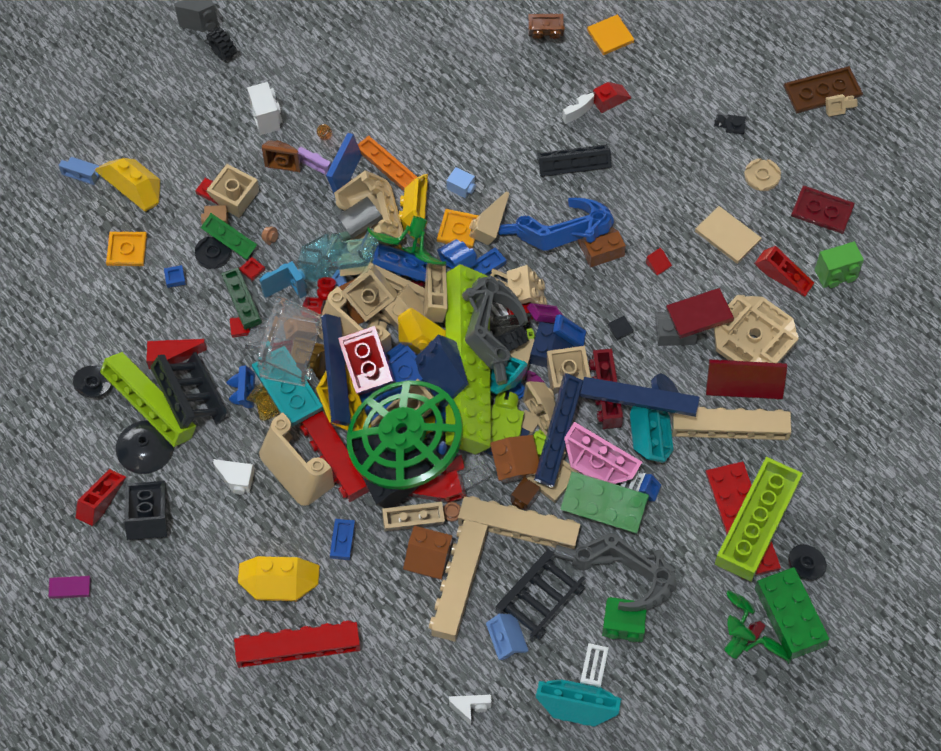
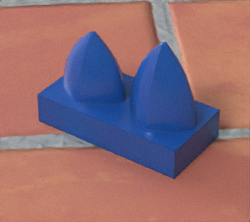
M246 365L240 366L239 373L232 376L226 382L229 386L238 388L229 397V401L233 404L243 405L245 408H253L255 373Z

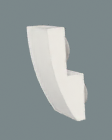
M594 94L581 95L576 99V105L563 109L562 119L564 123H569L585 114L594 104Z

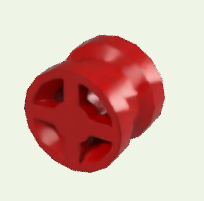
M330 277L318 279L317 286L319 288L317 289V296L327 300L330 292L336 287V281Z

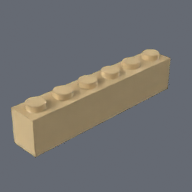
M698 407L696 417L672 413V437L789 440L791 435V414L780 409L765 411L764 409L745 410L738 408L727 410L725 408L707 409L705 407Z
M464 496L458 516V525L463 526L465 519L488 525V532L554 548L560 545L575 550L580 532V524L574 520H562L554 515L545 516L533 510L524 511L512 505L503 506L495 501L486 502L475 496Z
M465 519L463 526L459 525L456 535L459 539L457 544H453L451 555L454 556L452 562L448 561L446 567L448 576L446 580H442L440 587L442 596L441 599L437 598L434 610H437L436 616L431 617L429 624L432 636L456 641L487 536L488 525Z

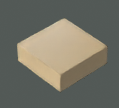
M524 410L522 428L533 434L540 421L539 416L536 415L534 418L531 412Z

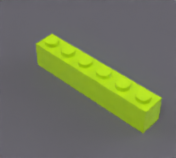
M123 352L104 359L100 373L173 447L192 438L196 425L191 422L188 428L180 429L163 392Z

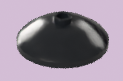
M148 420L129 425L122 431L116 442V455L119 462L124 468L137 474H149L160 470L169 462L174 452V447Z

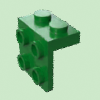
M607 598L602 636L611 639H624L631 642H643L647 610H618L619 602L627 603L634 602V600Z

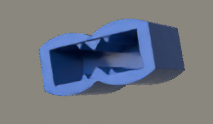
M454 239L437 249L439 258L442 262L446 261V266L450 267V269L460 264L468 268L477 264L475 251L472 248L469 249L463 241L460 242L458 239Z

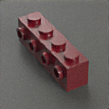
M612 348L593 350L592 359L589 360L590 371L594 372L592 378L617 382ZM594 399L595 405H599L597 420L598 423L601 422L602 429L622 427L623 414L621 404Z

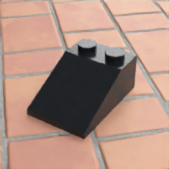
M165 481L125 484L124 524L127 540L167 537Z

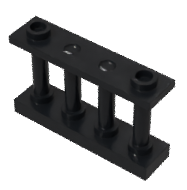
M193 352L186 363L170 364L165 355H158L150 367L180 429L188 428L193 419L197 417L212 416L215 424H220L227 415V411L197 352ZM189 370L192 378L177 379L173 371ZM196 385L200 392L184 394L181 386ZM204 401L208 409L192 410L188 402Z
M549 548L496 605L497 614H511L532 631L530 634V641L532 643L536 639L540 640L545 635L546 627L575 595L580 596L586 588L584 586L586 580L584 576L576 582L554 564V552ZM544 570L552 572L571 588L565 596H562L541 579V574ZM532 584L540 587L558 602L551 611L528 593L529 590L527 589ZM518 599L525 600L545 617L538 626L515 608L514 603Z

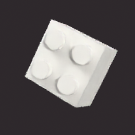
M268 82L247 87L250 107L259 134L263 135L281 130L280 123H283L280 115L281 110L279 103L275 100L274 89H270Z

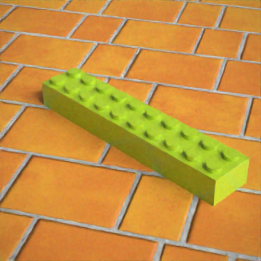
M460 264L446 272V337L457 342L468 385L453 399L463 420V437L459 449L476 455L491 447L490 368L465 341L474 309L470 301L463 299L462 294L466 289L472 288L473 283L479 277L488 276ZM489 317V323H488V330H489V331H490V317ZM448 404L446 406V424H455L453 410ZM446 432L447 445L451 446L454 432Z

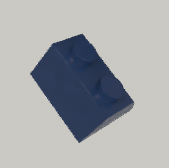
M539 322L530 353V364L547 368V351L572 348L574 346L553 333V324Z

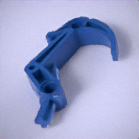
M568 198L569 207L582 209L590 215L552 226L542 225L530 216H521L516 220L515 224L500 225L498 232L499 235L517 234L521 240L546 251L586 237L587 242L592 243L595 241V238L609 232L614 223V218L611 211L600 202L585 198Z

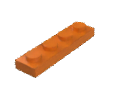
M369 135L358 144L361 155L403 191L414 179L418 178Z

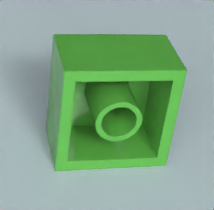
M854 241L821 251L815 266V272L823 288H834L842 282L851 283L858 278L864 259Z

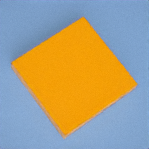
M618 14L587 27L588 33L603 55L634 43L633 36Z
M445 209L437 242L447 244L454 239H458L460 242L463 241L468 248L473 249L475 239L469 237L471 231L469 225L479 215Z
M110 232L106 265L144 266L147 232Z

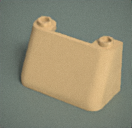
M365 170L334 192L336 205L343 210H347L368 196L383 217L381 221L370 227L373 232L386 234L393 238H398L402 235L403 228L392 187L386 179ZM365 230L356 236L355 239L348 241L347 249L349 254L361 256V254L373 252L376 242L387 246L393 244L381 242L374 238L368 230Z
M337 286L328 295L321 316L326 313L340 317L342 337L364 330L347 315V311L343 308L347 299L342 294V290ZM320 316L316 329L318 336L323 340L322 319ZM375 326L384 351L387 353L392 349L391 334L383 327Z
M282 412L272 420L259 452L260 459L296 502L306 506L334 487L332 469L324 459L319 457L313 458L307 463L289 443L293 439L289 433L291 422Z

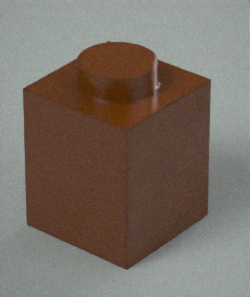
M524 477L511 494L512 505L520 510H529L540 495L541 487Z

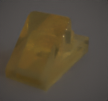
M262 383L254 387L246 400L256 403L259 417L262 421H266L279 413Z

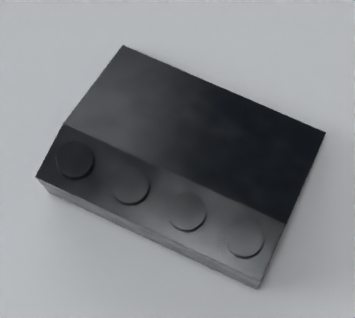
M407 427L399 428L398 433H404ZM379 435L368 436L369 445L374 451L381 443ZM361 437L352 440V447L358 462L363 465L369 455L364 448ZM387 448L380 455L383 459L396 461V453L389 451ZM415 448L410 452L404 453V461L420 455L421 452ZM426 459L416 465L404 468V480L417 477L431 470ZM374 462L368 472L377 477L396 480V468L385 467ZM362 476L376 505L382 508L395 507L421 486L407 489H388L377 486Z

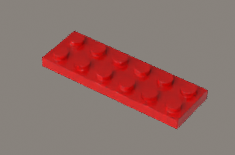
M743 461L705 471L726 535L752 486ZM772 541L755 576L781 569Z

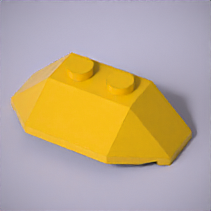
M121 158L109 161L95 168V172L143 211L146 212L159 203L160 179L137 160Z
M423 174L414 179L405 188L404 196L401 195L400 206L403 207V211H399V217L404 230L407 225L410 226L413 216L424 219L426 217L428 174Z
M412 307L398 315L399 342L405 346L408 345L417 354L421 353L438 334L446 337V330Z
M345 363L350 419H352L362 402L359 395L355 392ZM325 371L316 390L327 418L331 423L327 373ZM365 410L358 417L353 431L363 429L367 418ZM332 423V424H334V425H336V426H338V427H341V428H343V429H345V430L348 431L349 425H348V426H344V425Z
M257 556L239 563L238 583L255 600L297 601L318 586L320 565L298 557Z

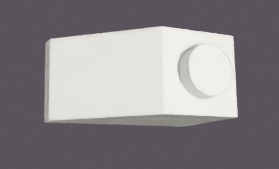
M214 459L213 464L216 472L231 491L239 495L245 492L250 493L254 476L253 464Z

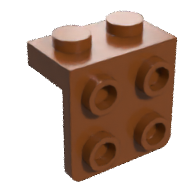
M528 14V35L532 36L533 39H541L543 36L558 39L560 36H563L565 30L563 14Z

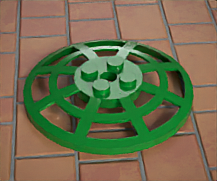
M407 380L396 382L375 391L358 407L348 427V454L356 470L369 482L388 489L414 488L436 478L452 463L462 443L463 420L454 400L440 387L423 381ZM410 386H422L433 389L439 394L429 400L427 397L409 393ZM402 387L401 394L390 396L380 403L374 400L387 391ZM400 399L399 408L389 412L383 407L392 401ZM408 399L424 402L417 410L407 407ZM444 399L448 401L453 410L455 424H443L442 415L436 404ZM367 405L370 406L372 410L364 422L363 429L353 431L361 412ZM429 409H432L436 417V423H425L422 415ZM376 413L380 414L383 419L379 426L369 428ZM407 427L404 433H398L399 428ZM426 431H436L433 441L427 447L423 443ZM443 432H454L451 447L443 459L440 460L433 451L438 446ZM379 435L381 443L373 451L369 445L368 436ZM361 437L364 448L369 455L363 465L358 462L352 447V440ZM387 448L389 451L396 453V461L383 459L380 455ZM415 448L421 452L420 455L404 461V453L410 452ZM426 458L434 465L431 470L424 474L404 480V468L416 465ZM374 462L385 467L396 468V480L377 477L368 472Z

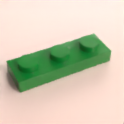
M210 213L201 226V229L246 260L257 246L256 243L212 213Z

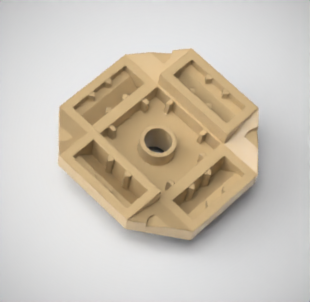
M737 295L728 304L734 316V321L714 327L716 352L727 360L779 363L799 339L794 319L764 297L759 296L745 297V295Z

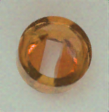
M321 124L318 126L316 133L321 139L326 140L331 137L332 130L328 125Z

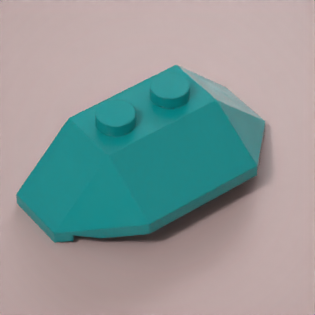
M510 356L507 361L508 365L505 367L508 383L497 385L495 372L490 368V392L499 394L516 387L527 373L528 364L525 361Z
M633 406L630 412L633 449L648 460L664 463L674 451L669 413Z
M560 679L547 682L539 681L536 692V699L553 718L595 727L619 714L621 698L615 697L611 692L600 687Z

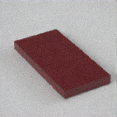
M709 359L706 395L783 399L787 363Z

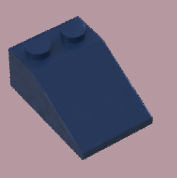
M438 334L415 358L418 372L424 382L440 387L452 399L468 385L456 341ZM430 389L434 396L439 394L435 390ZM446 399L439 402L442 408L449 404Z

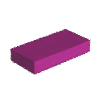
M530 303L527 307L536 321L555 323L556 315H563L558 307L553 305Z
M91 577L49 578L48 597L49 599L90 597Z

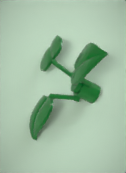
M413 216L410 226L407 225L405 231L398 238L373 232L369 227L367 228L368 232L377 240L399 245V242L410 231L409 235L415 237L413 246L401 247L402 250L414 253L415 257L428 264L446 266L447 264L446 261L441 262L432 257L424 248V230L427 224V220L424 218ZM418 238H420V247H416Z
M727 590L726 594L730 601L743 609L744 615L741 621L732 615H729L727 618L729 635L733 636L724 648L726 653L732 658L737 659L743 651L748 652L750 648L762 643L768 650L782 657L790 664L789 657L780 643L766 635L756 640L754 633L744 625L748 613H755L752 603L742 595ZM748 640H750V641H755V642H753V643L747 645Z

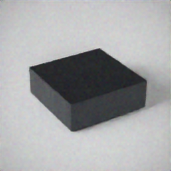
M625 316L608 323V328L616 340H620L634 332Z

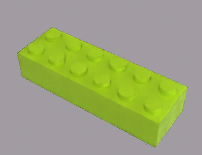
M765 458L717 554L714 565L752 582L803 475L802 472L771 458Z

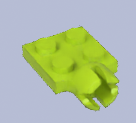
M506 391L496 394L495 403L491 405V442L520 436L524 411L517 409L518 396L513 392L509 393L508 400L505 398Z

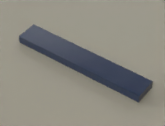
M325 313L321 316L331 423L348 426L351 424L345 358L338 338L342 337L341 318Z
M568 373L563 375L534 481L549 487L555 485L566 445L564 438L570 430L583 380Z
M584 377L580 397L693 417L697 415L700 401L699 396Z

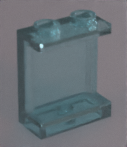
M368 231L364 238L343 241L339 232L333 233L321 258L328 271L368 266L379 244V240L374 238Z

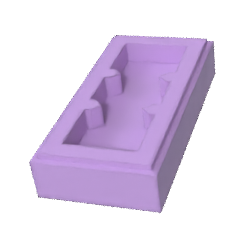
M302 147L298 149L301 163L324 175L327 174L331 166L330 161Z

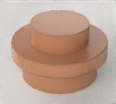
M276 227L264 228L261 237L266 244L271 245L272 242L277 240L278 231Z
M455 502L445 504L443 507L444 519L450 522L457 521L461 509L460 505Z

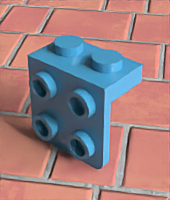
M293 261L281 265L272 272L265 273L259 280L265 298L292 285L300 299L307 296L305 290L307 285L304 281L306 279L301 269L298 270Z

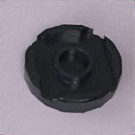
M204 237L195 246L196 261L206 269L221 268L231 258V249L214 237Z

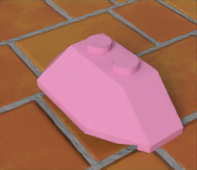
M576 422L573 423L564 438L570 467L581 474L618 484L632 480L642 464V461Z

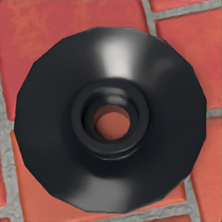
M98 366L82 367L73 376L74 389L80 395L89 398L100 397L107 393L111 383L100 373L101 368Z
M799 544L793 547L789 553L788 561L790 567H795L800 577L816 580L821 578L826 572L827 563L825 557L815 547Z

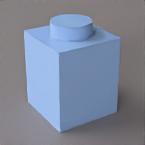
M455 167L447 179V190L464 198L468 194H472L476 188L475 176Z

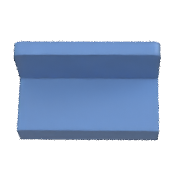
M70 157L68 162L61 160L59 164L62 175L95 185L100 176L95 172V168L99 167L98 165L74 157Z
M498 614L486 622L499 660L507 659L514 653H526L528 651L518 620L511 614Z

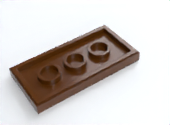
M850 66L783 84L796 114L826 106V97L843 94L845 97L854 96V98L863 95Z

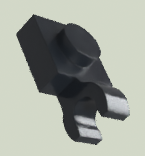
M716 114L714 127L726 128V133L744 135L746 117L728 114V117L725 118L723 115Z

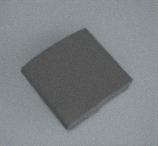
M368 196L337 215V218L352 239L383 219Z

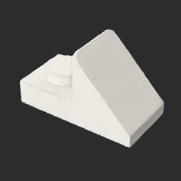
M491 695L449 697V706L471 725V709H475V712H486L487 709L491 708Z

